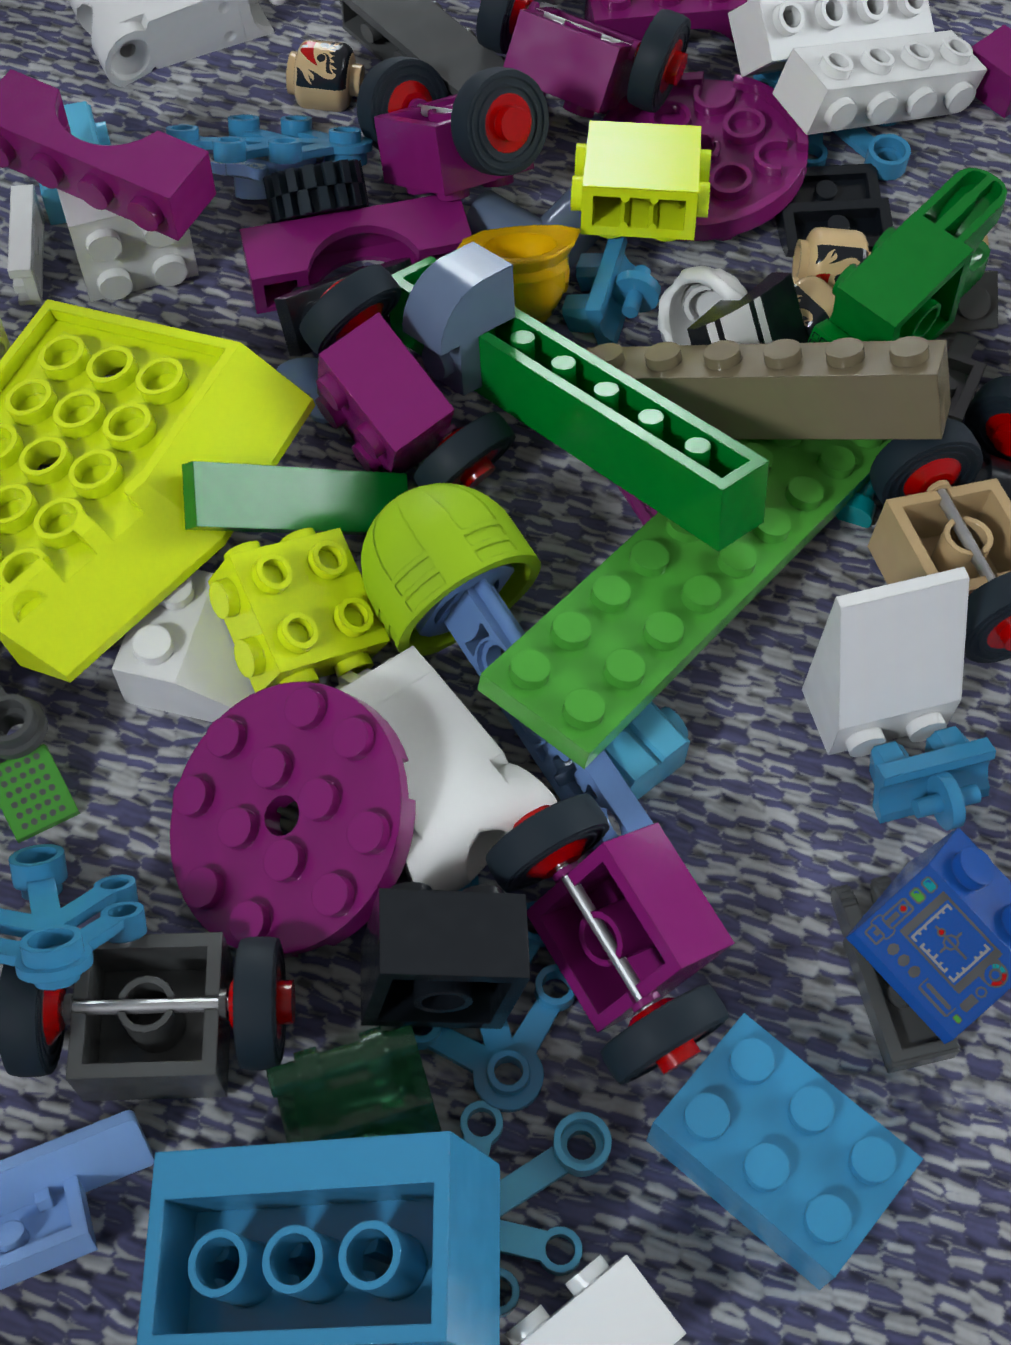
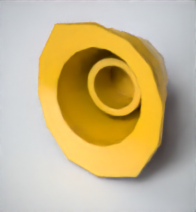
M563 225L504 227L483 230L463 239L458 248L474 241L513 264L515 307L543 323L554 313L562 295L568 290L570 275L568 254L574 247L581 231L579 228Z

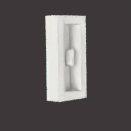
M33 184L11 186L7 271L10 279H13V288L15 294H18L20 306L42 304L44 217Z

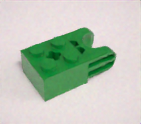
M969 167L954 174L898 228L891 226L886 229L876 241L871 254L859 266L853 263L840 274L832 290L833 295H835L833 313L829 321L850 337L861 341H895L906 336H918L926 340H936L954 322L960 299L981 279L985 272L990 248L982 240L1001 217L1007 196L1005 184L990 172L978 168Z

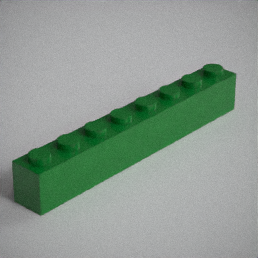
M432 256L392 274L402 294L398 303L390 312L391 329L404 345L421 356L424 345L403 332L402 323L405 305L413 286L422 273L437 260ZM516 307L514 318L479 336L482 386L474 390L475 392L716 551H721L764 523L769 470L768 459Z

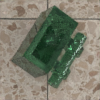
M412 1025L391 1031H382L381 1026L359 1032V1041L323 1052H318L316 1046L294 1052V1061L266 1069L273 1098L278 1099L287 1143L442 1131Z

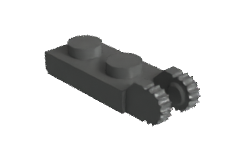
M888 875L871 880L870 894L873 904L891 884L892 881ZM848 884L833 887L830 893L831 902L844 938L863 917L857 898ZM846 938L843 940L842 943L887 1073L954 1058L960 1052L957 1038L944 1044Z

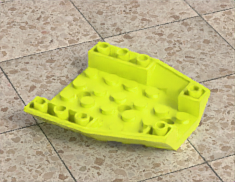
M47 299L0 360V641L17 663L22 667L71 683L223 548L234 531L185 530L182 464L191 461L277 466L316 406L313 398L241 342ZM53 463L45 469L37 470L41 464Z

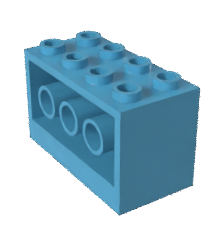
M451 1131L155 1152L137 1345H500V1164Z

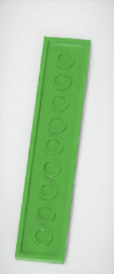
M738 439L739 443L769 460L764 523L718 552L658 512L488 666L480 675L477 690L585 769L846 506L851 498L870 480V469L873 461L879 452L893 439Z

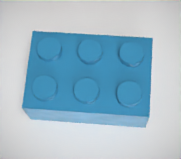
M743 1013L654 1120L646 1139L652 1147L818 1290H821L836 1277L923 1160L915 1151L745 1013Z

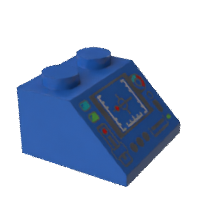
M959 827L908 862L845 937L944 1044L954 1040L1011 988V882L992 863L989 856L979 849Z

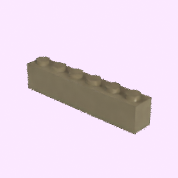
M906 336L895 341H861L857 338L847 337L832 342L799 343L793 339H780L769 344H738L734 341L722 340L710 345H678L674 342H660L652 346L622 347L616 343H604L595 347H587L586 349L733 439H942L951 405L947 340H926L918 336Z

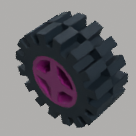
M346 159L336 162L327 161L316 165L308 164L300 168L293 167L285 169V171L274 172L263 178L271 223L369 207L361 160L353 159L348 161Z

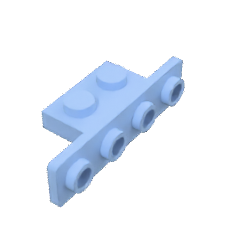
M125 1110L0 1160V1290L98 1250L86 1192L154 1164L152 1150L134 1111Z

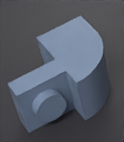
M473 241L432 263L419 277L407 299L403 314V332L424 345L422 359L426 372L462 396L482 386L479 336L515 317L513 264Z

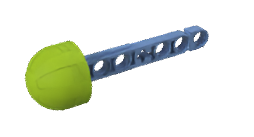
M435 483L408 490L389 502L376 516L367 531L361 551L362 578L366 594L378 620L383 623L387 634L395 642L400 653L414 646L422 656L437 653L457 642L480 677L481 673L502 655L501 648L506 651L525 634L510 608L522 598L535 582L541 569V561L506 511L482 492L464 485L452 483ZM500 707L561 801L576 795L589 794L600 806L610 828L605 836L592 848L593 850L603 842L619 837L609 822L607 809L615 816L621 835L654 824L604 750L583 769Z

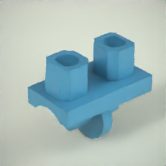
M626 237L608 239L604 253L580 254L576 266V278L581 291L591 292L590 294L567 295L562 307V315L569 331L594 333L598 345L604 343L617 344L625 318H635L638 313L648 312L656 308L661 296V286L650 275V268L645 265L635 266L626 257L625 249L628 243Z
M956 726L934 731L926 739L925 753L909 756L904 746L896 741L874 746L871 750L869 772L874 784L872 806L879 823L915 815L918 819L934 815L939 825L946 831L964 826L966 820L965 806L980 803L982 797L989 796L988 766L990 761L995 759L996 749L990 740L985 737L969 741Z

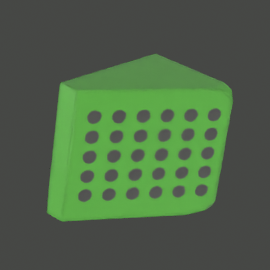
M40 745L32 753L22 758L6 760L0 763V808L18 843L80 814L47 745Z

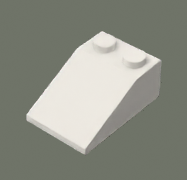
M965 567L849 593L835 598L802 687V692L828 755L848 751L851 757H862L871 754L874 746L885 744L888 740L908 736L911 742L926 741L934 731L947 728L951 717L962 699L970 581Z
M201 570L194 572L125 634L112 671L126 703L214 722L235 704L255 693L250 679L240 672L234 656L235 644L224 619L219 618L212 608L208 580L214 573ZM330 675L319 678V684L327 685Z

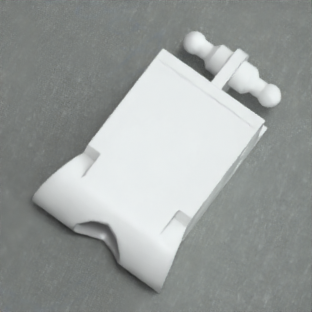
M68 0L80 24L91 35L92 48L106 76L112 84L118 87H125L151 73L154 67L157 69L164 68L275 33L258 3L260 0ZM286 0L269 1L273 5L279 6L285 3Z
M414 646L389 658L375 669L366 668L358 674L349 671L338 678L340 685L335 688L364 701L375 709L395 731L409 761L404 763L409 798L416 801L414 833L409 854L403 867L408 882L424 883L429 885L432 890H460L469 884L487 865L485 858L489 850L513 829L514 824L519 819L536 808L544 805L551 806L558 802L550 790L529 771L518 765L508 763L503 750Z

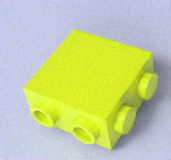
M590 120L587 143H576L575 175L572 176L571 211H581L580 234L598 235L608 239L638 237L654 238L664 242L674 240L694 241L696 217H708L710 198L711 149H701L702 126Z
M303 528L286 535L278 543L262 547L259 541H248L239 544L224 554V561L208 580L212 608L219 618L224 619L235 644L234 656L240 672L250 679L255 693L283 683H319V678L335 673L338 678L349 671L358 674L366 668L371 669L374 666L371 658L390 642L383 623L378 620L375 610L368 599L363 578L340 528L315 533L313 528Z

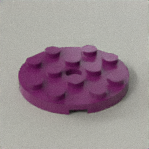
M704 71L683 73L679 83L673 86L666 101L657 112L652 113L639 109L630 104L627 96L620 100L617 107L610 110L602 120L702 126L701 149H711L710 198L708 217H696L694 241H726L764 224L779 214L793 200L807 172L808 135L803 132L772 94L774 88L747 76L741 77V75L735 74L732 82L704 79Z
M312 682L278 684L251 694L231 707L210 725L206 734L194 749L173 792V808L170 821V851L173 871L184 901L192 914L209 932H223L227 945L238 949L240 940L244 938L275 937L281 941L284 958L298 957V954L312 951L324 945L335 946L350 937L369 921L379 888L390 889L396 884L405 865L413 838L416 801L409 798L407 776L404 768V763L409 760L405 749L395 731L375 709L348 693L324 684ZM296 801L299 809L297 824L291 832L284 835L280 828L281 814L277 812V809L279 807L285 808L290 803Z

